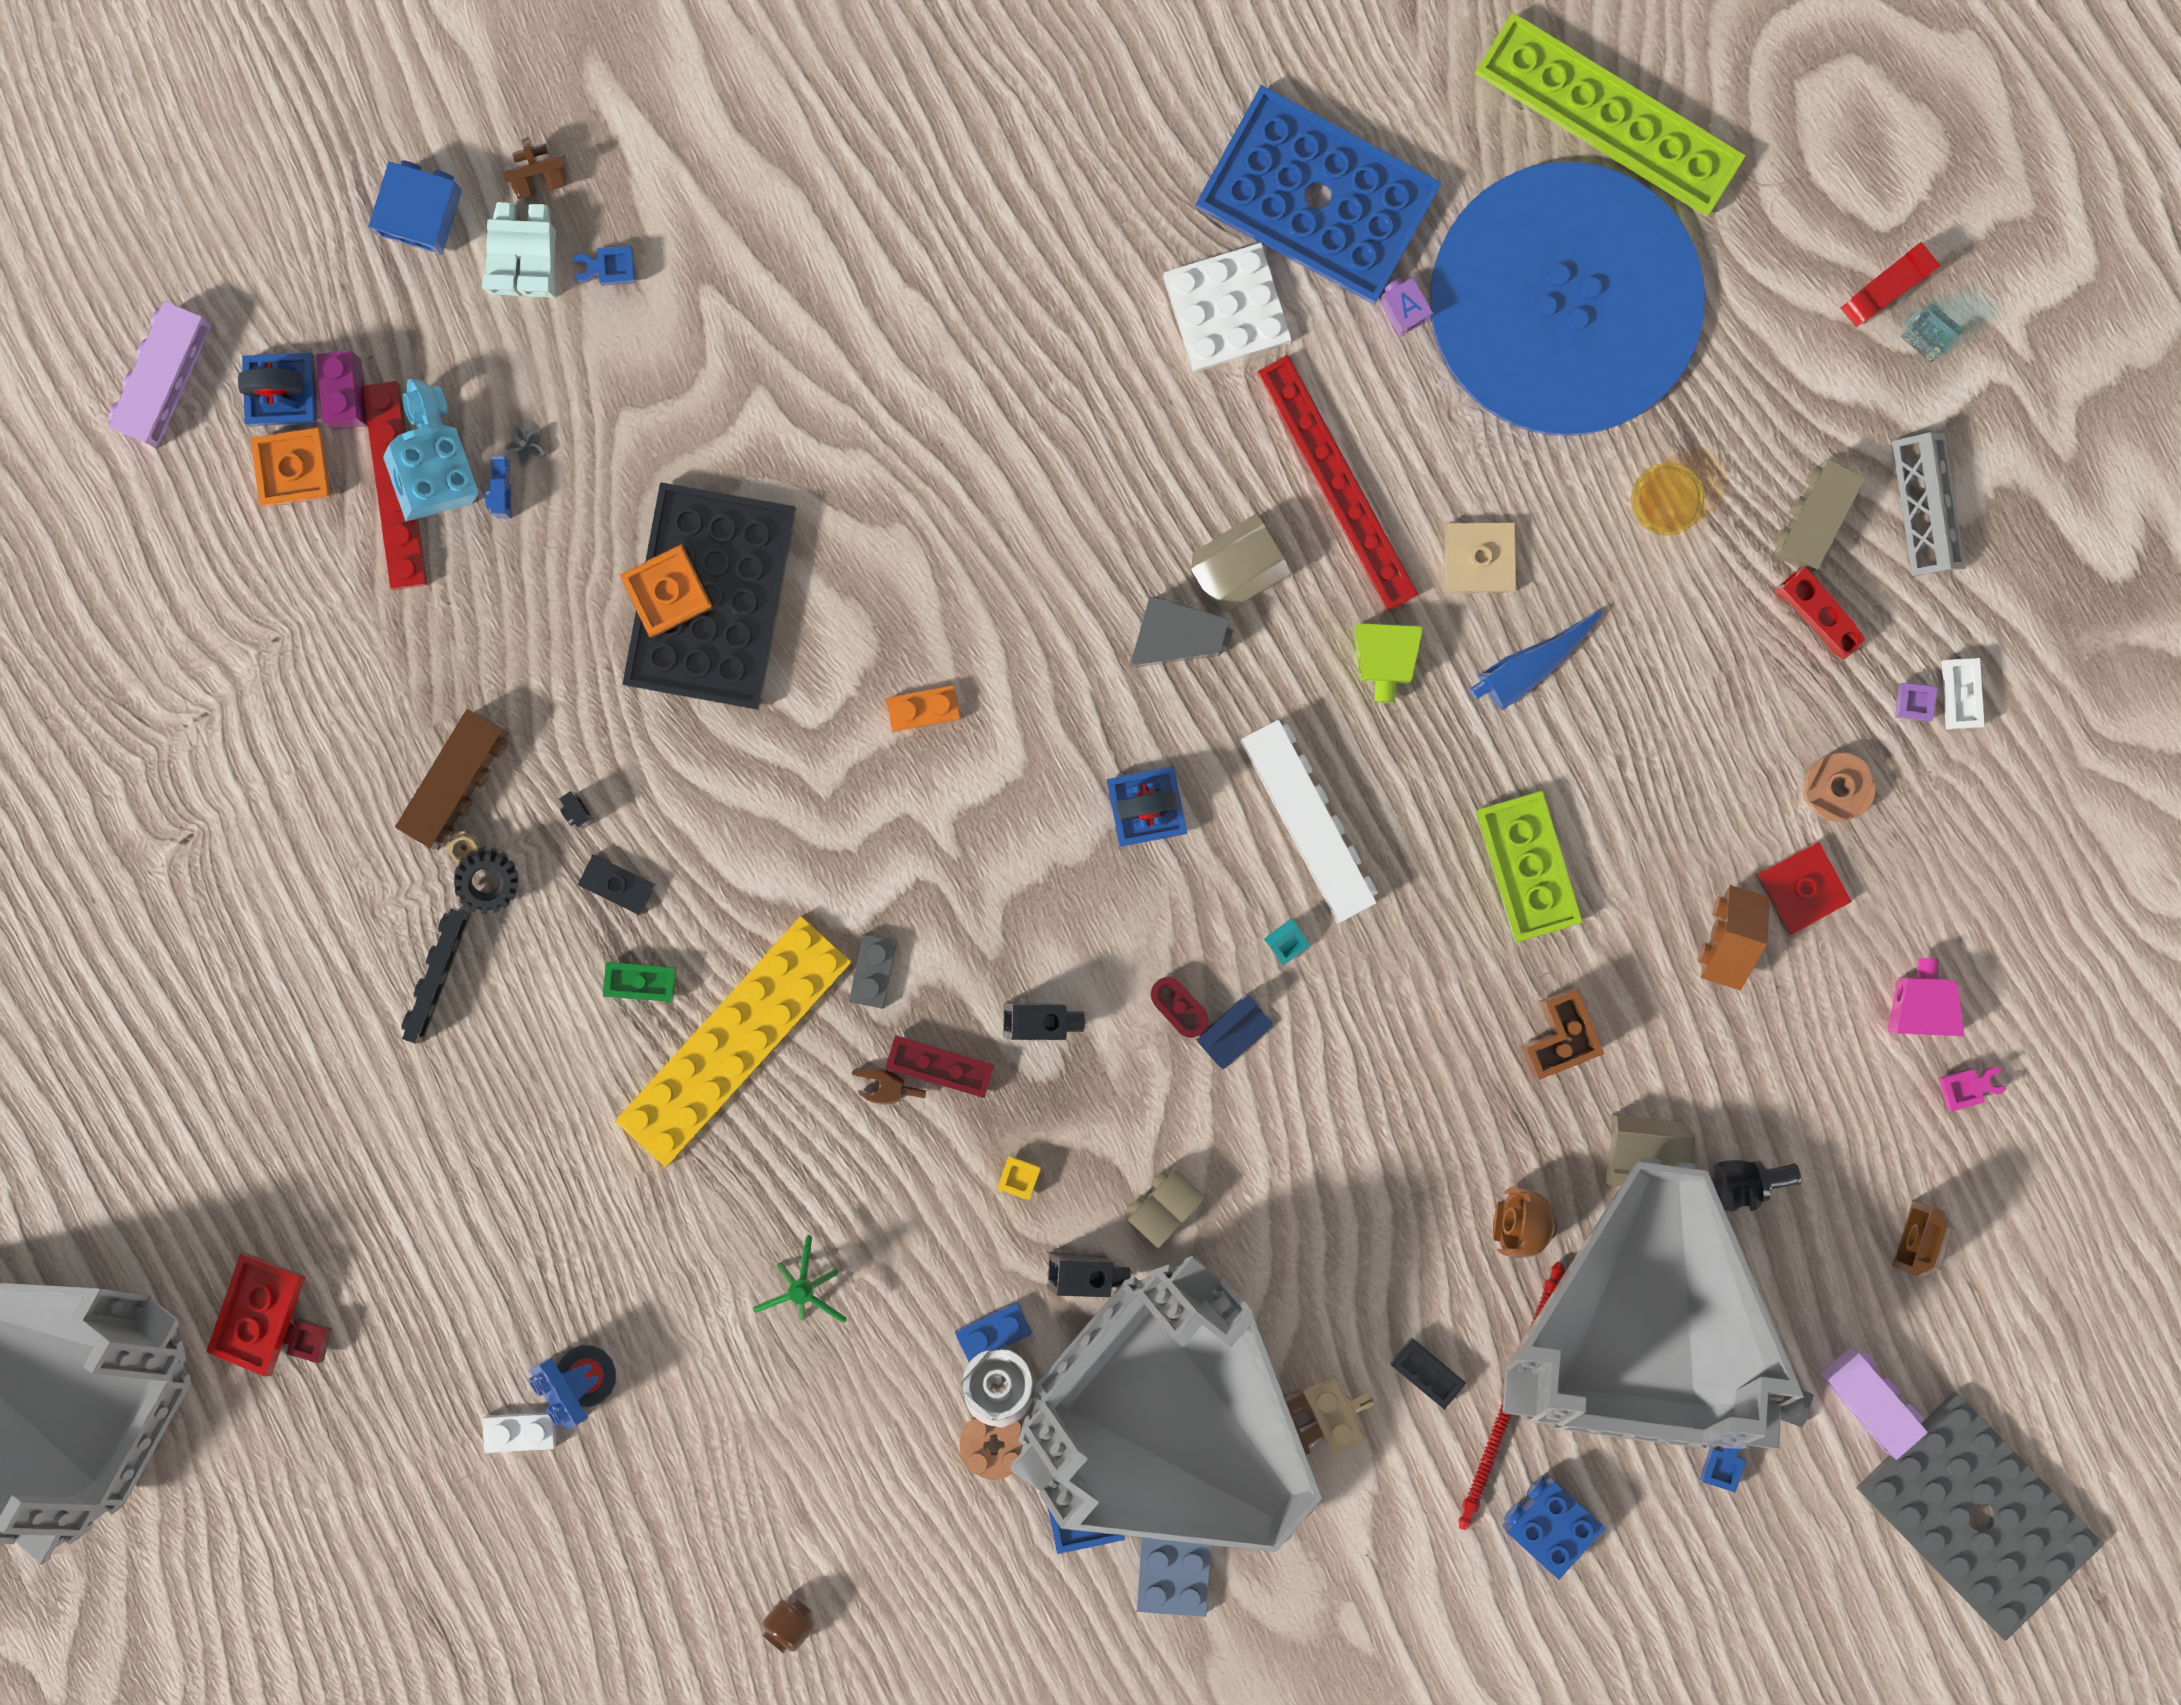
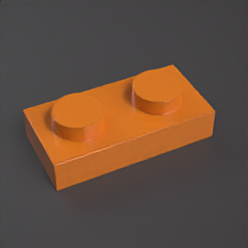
M954 685L886 698L893 733L961 720Z

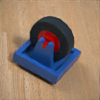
M311 352L242 356L243 371L238 374L239 392L244 395L245 425L251 427L317 423L315 356Z
M1174 766L1106 779L1119 847L1187 834Z
M579 1345L567 1350L558 1359L556 1364L552 1358H549L528 1370L532 1376L528 1379L532 1389L538 1396L543 1394L550 1405L546 1408L549 1417L556 1426L561 1424L563 1429L577 1426L588 1417L582 1408H591L601 1404L611 1395L616 1384V1369L613 1360L604 1350L593 1345Z

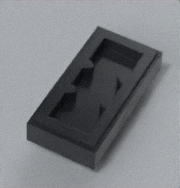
M592 854L578 886L633 913L642 915L656 884Z
M1412 1337L1390 1362L1393 1368L1444 1410L1466 1384L1461 1377Z

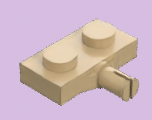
M1336 1376L1304 1390V1394L1334 1456L1365 1442V1437L1358 1424L1357 1413L1373 1405L1375 1406L1370 1392L1351 1400L1342 1391Z

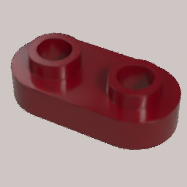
M1164 977L1153 984L1150 992L1153 1004L1181 1035L1193 1038L1201 1035L1208 1026L1207 1012L1178 980L1172 977ZM1164 988L1173 989L1174 997L1172 1000L1165 1001L1162 999L1161 992ZM1189 1013L1197 1016V1023L1194 1026H1187L1184 1023V1018Z

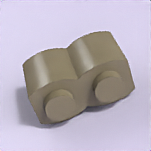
M1164 1168L1151 1182V1185L1155 1187L1146 1198L1140 1194L1127 1208L1131 1212L1127 1217L1128 1221L1157 1248L1162 1246L1206 1198L1175 1168L1170 1172Z

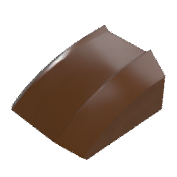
M1912 1200L1892 1266L1909 1274L1924 1278L1942 1269L1941 1265L1954 1227L1945 1211Z

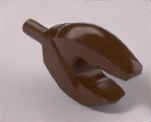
M862 1067L852 1071L854 1076L876 1079L879 1082V1089L875 1092L869 1090L858 1091L861 1097L872 1103L893 1104L901 1101L902 1095L919 1098L926 1097L927 1090L904 1086V1080L887 1069Z

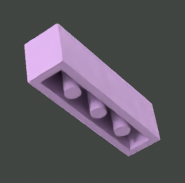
M163 301L161 308H157L152 316V328L147 339H144L138 347V359L133 370L129 371L124 378V391L120 400L114 403L110 410L108 427L157 449L213 324L199 315Z

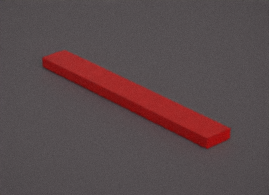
M1286 355L1258 370L1259 378L1386 611L1389 612L1419 595L1290 357Z

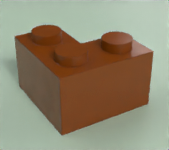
M1729 885L1724 897H1717L1712 911L1716 921L1711 931V940L1709 944L1703 943L1698 955V962L1702 963L1701 978L1741 991L1767 945L1770 897L1733 885Z
M1574 988L1539 1001L1552 1033L1520 1046L1532 1077L1538 1080L1604 1054L1579 990Z

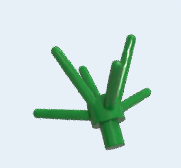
M807 1235L805 1238L799 1279L795 1280L784 1264L778 1263L777 1268L790 1285L788 1293L754 1306L753 1311L755 1313L792 1300L798 1306L799 1319L804 1320L806 1318L805 1303L809 1301L840 1322L845 1323L847 1321L844 1315L813 1295L814 1288L837 1276L839 1272L837 1269H833L812 1282L807 1279L812 1244L811 1235Z

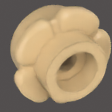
M457 831L446 844L447 854L451 856L454 862L459 864L462 857L466 858L467 853L471 850L474 853L479 851L480 840L473 833L467 834L465 831ZM462 844H465L467 846V849L462 850L460 846Z

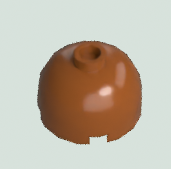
M1510 1187L1503 1193L1509 1194L1505 1203L1498 1202L1495 1209L1493 1239L1501 1244L1502 1249H1497L1499 1253L1510 1257L1528 1258L1541 1253L1550 1243L1551 1239L1555 1237L1557 1221L1550 1203L1544 1196L1526 1188Z

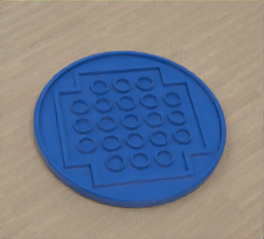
M1556 162L1531 166L1514 172L1483 190L1465 207L1450 227L1439 249L1430 283L1429 303L1433 312L1431 316L1432 328L1440 354L1457 383L1475 402L1497 418L1531 432L1553 436H1579L1603 432L1636 418L1652 407L1670 390L1687 367L1695 351L1704 318L1705 291L1702 269L1694 244L1677 215L1660 197L1637 180L1621 172L1588 163Z

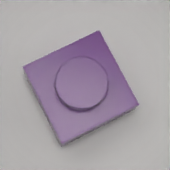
M1900 683L1895 718L1924 722L1933 721L1937 687Z

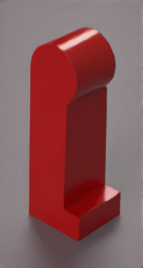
M1920 242L1853 295L1840 309L1857 328L1941 265L1925 245Z
M1806 567L1795 570L1773 590L1781 600H1786L1838 657L1842 659L1848 658L1865 642L1863 634L1856 627L1854 621Z

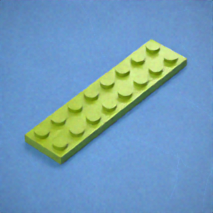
M1513 12L1475 71V74L1706 217L1711 213L1746 156Z

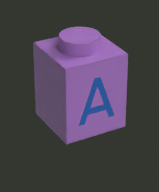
M1400 278L1384 288L1385 293L1379 302L1399 337L1430 320L1433 312L1414 278L1405 282Z

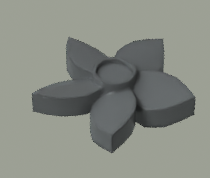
M515 426L514 436L517 440L507 444L505 449L511 452H519V461L523 467L529 462L531 454L538 457L546 455L544 449L536 444L542 438V429L531 430L527 433L524 428Z

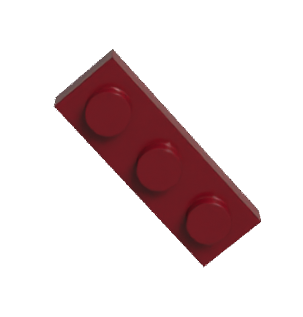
M895 1035L885 1069L985 1098L995 1064Z

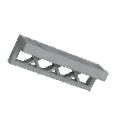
M1929 432L1892 441L1912 576L1917 577L1942 571L1953 572L1965 569L1946 435L1944 433ZM1919 444L1921 457L1913 467L1906 462L1904 447ZM1916 476L1925 482L1926 491L1920 500L1914 498L1910 492V485ZM1921 510L1930 516L1931 525L1925 534L1918 531L1915 526V519ZM1926 544L1935 550L1937 565L1921 566L1920 553Z

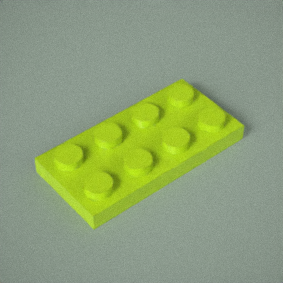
M1543 791L1476 810L1475 814L1514 943L1583 923Z

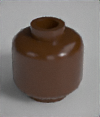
M784 1599L780 1600L763 1620L762 1626L765 1632L762 1636L782 1653L786 1650L791 1652L797 1651L814 1629L813 1622L808 1618L812 1611L798 1599L793 1604Z

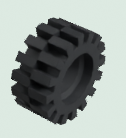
M485 847L479 848V851L475 853L471 850L467 853L466 858L462 857L460 859L459 866L456 867L454 876L455 894L457 897H460V903L463 906L469 905V910L472 912L478 909L481 910V914H487V910H493L494 914L499 912L500 907L506 908L509 906V901L515 898L516 889H518V873L515 870L513 860L509 861L506 853L502 852L499 854L497 849L492 847L491 851H485ZM481 869H491L500 878L499 886L494 891L481 892L472 883L474 874Z

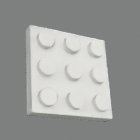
M1261 243L1163 272V279L1193 373L1291 343V336Z

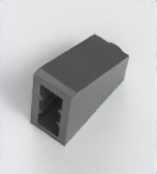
M1150 596L1130 666L1139 668L1219 656L1221 648L1228 649L1233 629L1227 628L1230 619Z

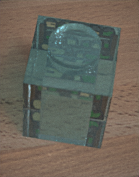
M1931 303L1923 310L1917 307L1904 321L1907 329L1900 337L1932 363L1944 354L1964 329L1936 305Z

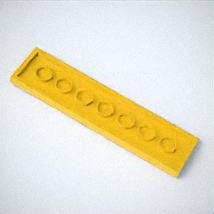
M800 916L619 1115L615 1122L664 1167H667L849 967L852 961L805 918Z

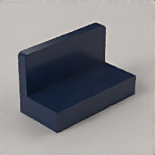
M1245 994L1195 1040L1221 1069H1225L1273 1026V1023L1257 1006L1254 1000L1248 994Z

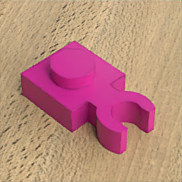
M1973 1068L1938 1077L1947 1110L1953 1112L1984 1103L1983 1092L2000 1094L2006 1091L2005 1085L1993 1087L1990 1083L1992 1075L2001 1073V1068H1986L1979 1077L1977 1076L1976 1069Z

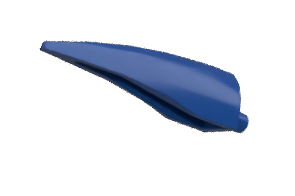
M1598 609L1546 641L1504 657L1477 675L1480 682L1469 688L1470 693L1476 700L1489 693L1500 709L1505 710L1546 678L1572 652L1602 614L1601 609Z

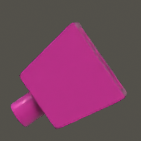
M1917 958V978L1898 979L1888 1032L1964 1036L1958 984L1956 980L1938 979L1939 959Z

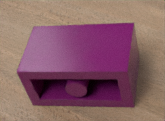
M351 350L316 354L322 422L333 430L368 427L362 389L364 381L361 358Z

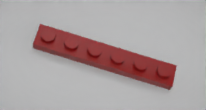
M397 381L364 385L362 389L390 589L400 590L428 586L419 520L417 518L405 521L383 458L389 444L398 435L406 433L400 384Z

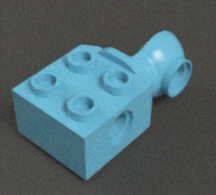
M409 379L407 381V392L403 394V404L408 420L412 425L416 424L418 429L398 435L389 444L383 456L405 521L472 505L479 494L456 428L443 425L441 417L447 416L448 412L441 388L439 386L431 387L421 380Z

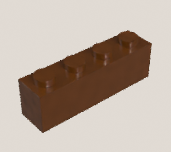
M466 709L395 825V828L430 849L438 850L440 846L445 847L447 841L451 840V836L455 832L452 826L458 816L463 817L470 809L473 802L470 797L475 788H481L487 781L491 772L488 767L494 757L499 758L507 748L509 741L506 740L509 732L477 712Z

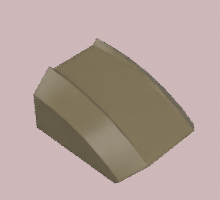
M1257 514L1218 536L1192 555L1191 570L1212 605L1226 612L1235 609L1291 574L1285 558Z
M1612 1114L1609 1163L1605 1174L1606 1184L1621 1186L1634 1164L1641 1162L1643 1158L1659 1159L1662 1161V1165L1675 1166L1677 1163L1693 1164L1695 1137L1684 1122Z

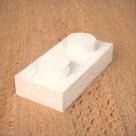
M1980 658L1942 661L1946 730L1985 727Z
M547 1412L483 1417L484 1453L545 1450L556 1447L555 1424Z

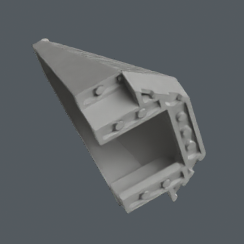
M1643 1158L1641 1162L1634 1164L1505 1366L1503 1413L1521 1415L1522 1419L1534 1423H1549V1427L1556 1430L1692 1448H1707V1445H1716L1723 1448L1750 1449V1446L1779 1449L1781 1406H1786L1804 1396L1708 1171L1698 1170L1697 1165L1691 1163H1677L1675 1166L1662 1165L1661 1160L1654 1158Z
M1193 1256L1185 1258L1181 1266L1174 1268L1168 1264L1149 1271L1148 1278L1138 1280L1136 1277L1125 1280L1034 1386L1031 1399L1035 1402L1032 1416L1025 1417L1018 1440L1023 1447L1020 1455L1012 1461L1010 1468L1011 1471L1040 1491L1039 1495L1061 1529L1277 1552L1291 1538L1296 1528L1313 1512L1316 1505L1322 1499L1250 1306L1224 1278L1217 1276Z
M0 1283V1544L17 1543L41 1565L51 1559L50 1555L56 1547L63 1542L69 1545L94 1528L92 1522L107 1511L112 1515L125 1505L191 1385L190 1375L185 1371L183 1364L186 1361L183 1341L178 1338L176 1330L179 1327L178 1319L154 1301L151 1295L100 1288Z

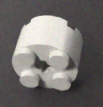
M988 1350L975 1356L967 1365L963 1375L962 1389L966 1405L976 1419L984 1424L1002 1428L1018 1421L1025 1415L1032 1403L1033 1382L1029 1367L1020 1356L1009 1350ZM1004 1382L1005 1391L1003 1393L997 1391L993 1394L991 1384L1000 1385Z

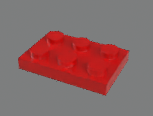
M240 1253L206 1353L264 1377L272 1376L306 1276L249 1253Z

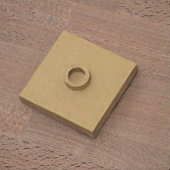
M1515 523L1445 524L1446 593H1509L1516 591Z

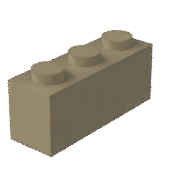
M1830 459L1819 466L1815 464L1805 480V483L1809 486L1804 496L1799 495L1790 508L1789 513L1793 517L1789 525H1783L1774 539L1773 543L1777 545V548L1773 555L1799 569L1806 567L1811 573L1818 570L1866 478Z

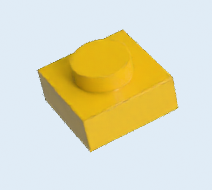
M1009 1155L997 1189L1030 1200L1041 1166Z

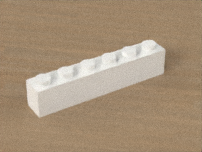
M1278 719L1241 739L1240 742L1336 922L1340 923L1376 904L1373 896L1377 895L1378 892L1370 877L1366 876L1363 878L1357 866L1362 862L1352 845L1349 847L1345 845L1341 837L1345 830L1336 815L1330 817L1325 807L1329 800L1320 784L1314 787L1308 775L1313 772L1304 754L1297 755L1292 745L1296 742V738L1289 725L1285 724L1282 726Z

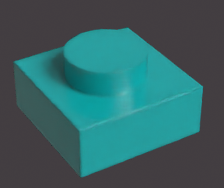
M1292 918L1264 938L1282 966L1311 946Z

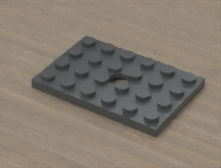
M1953 1392L1921 1423L1928 1433L1897 1460L1889 1455L1856 1489L1973 1610L2006 1641L2104 1543L1958 1393ZM1977 1504H1987L1993 1511L1991 1525L1983 1530L1974 1529L1969 1524V1511Z

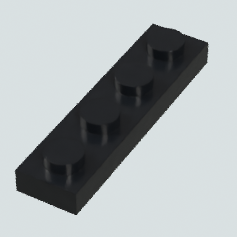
M451 908L449 914L444 913L438 926V932L441 933L437 946L433 945L430 948L426 958V965H429L425 978L421 977L414 990L413 996L417 998L412 1011H407L401 1025V1029L405 1030L402 1037L403 1040L414 1044L424 1042L471 913Z

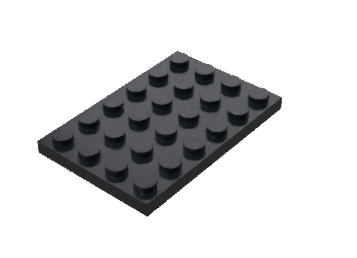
M660 482L645 562L682 544L713 608L653 638L649 637L636 610L622 685L760 710L797 508L795 506Z

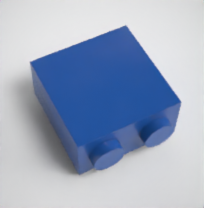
M401 160L400 164L388 161L368 227L377 236L442 255L462 189L453 181L454 177L448 173L434 170L433 174L421 171L419 165L406 160Z
M1548 1474L1544 1479L1538 1478L1533 1482L1527 1491L1529 1496L1521 1505L1515 1504L1507 1511L1504 1516L1505 1522L1502 1526L1516 1542L1560 1580L1606 1528Z

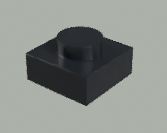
M570 791L559 798L564 806L560 811L570 826L576 824L578 828L585 829L595 822L576 792Z

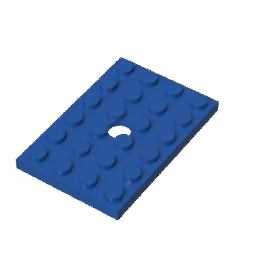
M1261 85L1198 198L1195 208L1375 305L1442 182ZM1317 183L1325 185L1330 190L1331 195L1330 203L1321 209L1309 206L1304 196L1306 189Z

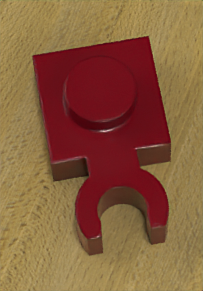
M303 1319L294 1320V1324L290 1322L282 1344H289L286 1354L314 1363L324 1362L332 1328Z

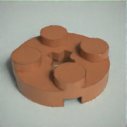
M1850 753L1829 754L1815 761L1808 769L1803 784V799L1819 817L1833 822L1847 821L1862 815L1868 810L1874 800L1876 787L1870 774L1869 766L1861 758ZM1842 778L1845 780L1843 786L1848 790L1846 794L1839 793L1836 796L1833 793L1834 789L1831 787L1833 781L1837 782Z
M972 1417L962 1430L959 1445L961 1457L969 1471L990 1480L1003 1479L1013 1474L1014 1472L1010 1470L1012 1461L1020 1455L1023 1447L1018 1442L1023 1423L1018 1420L1000 1428L984 1424L975 1417ZM993 1434L997 1435L999 1441H1004V1447H1000L996 1453L991 1452V1449L985 1447L984 1442L990 1441Z

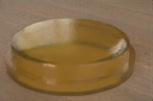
M1661 463L1648 468L1638 477L1631 493V507L1635 518L1645 529L1658 535H1675L1686 531L1698 520L1704 506V490L1700 480L1690 469L1677 463Z

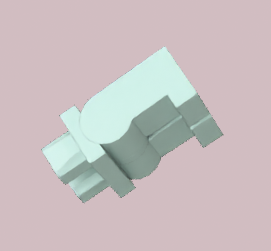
M497 202L494 220L488 219L487 257L485 274H483L482 289L489 295L520 296L521 293L523 296L555 298L556 229L551 225L549 208L543 204H531L528 209V221H517V206L515 204Z

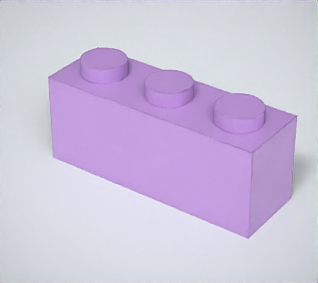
M1848 1348L1825 1368L1819 1376L1881 1448L1897 1460L1928 1433L1920 1424L1924 1418L1911 1404L1905 1406L1900 1401L1898 1396L1901 1394V1391L1889 1378L1881 1379L1875 1372V1369L1878 1368L1877 1363L1865 1351L1859 1353Z

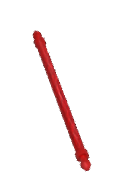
M1557 1261L1551 1267L1549 1280L1545 1279L1543 1284L1544 1292H1542L1543 1296L1540 1297V1305H1537V1313H1534V1321L1555 1290L1561 1276L1564 1275V1263ZM1503 1404L1500 1405V1413L1497 1414V1421L1494 1422L1495 1425H1493L1491 1430V1438H1488L1489 1442L1486 1443L1488 1446H1485L1486 1450L1483 1451L1484 1454L1480 1460L1481 1463H1479L1480 1467L1477 1468V1475L1474 1476L1475 1479H1473L1471 1484V1492H1468L1469 1496L1464 1498L1462 1503L1464 1511L1458 1519L1459 1528L1462 1530H1467L1472 1525L1473 1514L1479 1511L1481 1506L1480 1499L1482 1498L1480 1495H1483L1482 1491L1485 1490V1483H1487L1489 1478L1488 1474L1491 1473V1466L1494 1465L1493 1462H1495L1497 1457V1449H1500V1441H1503L1502 1437H1504L1505 1429L1508 1427V1420L1511 1419L1509 1416H1512V1414L1503 1413Z

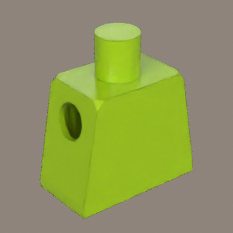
M1357 623L1353 627L1360 682L1375 683L1374 702L1395 703L1396 684H1409L1411 682L1423 626Z

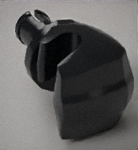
M1742 1160L1717 1162L1713 1164L1711 1176L1724 1210L1734 1212L1743 1206H1749L1750 1211H1754L1762 1205V1202L1770 1200L1772 1189L1801 1185L1802 1181L1800 1170L1796 1163L1767 1169L1760 1160L1753 1161L1752 1163Z

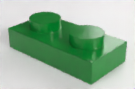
M606 962L603 997L674 1002L677 967Z

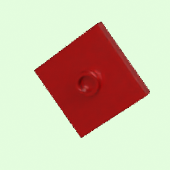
M1819 841L1810 844L1756 874L1789 935L1802 930L1852 902Z

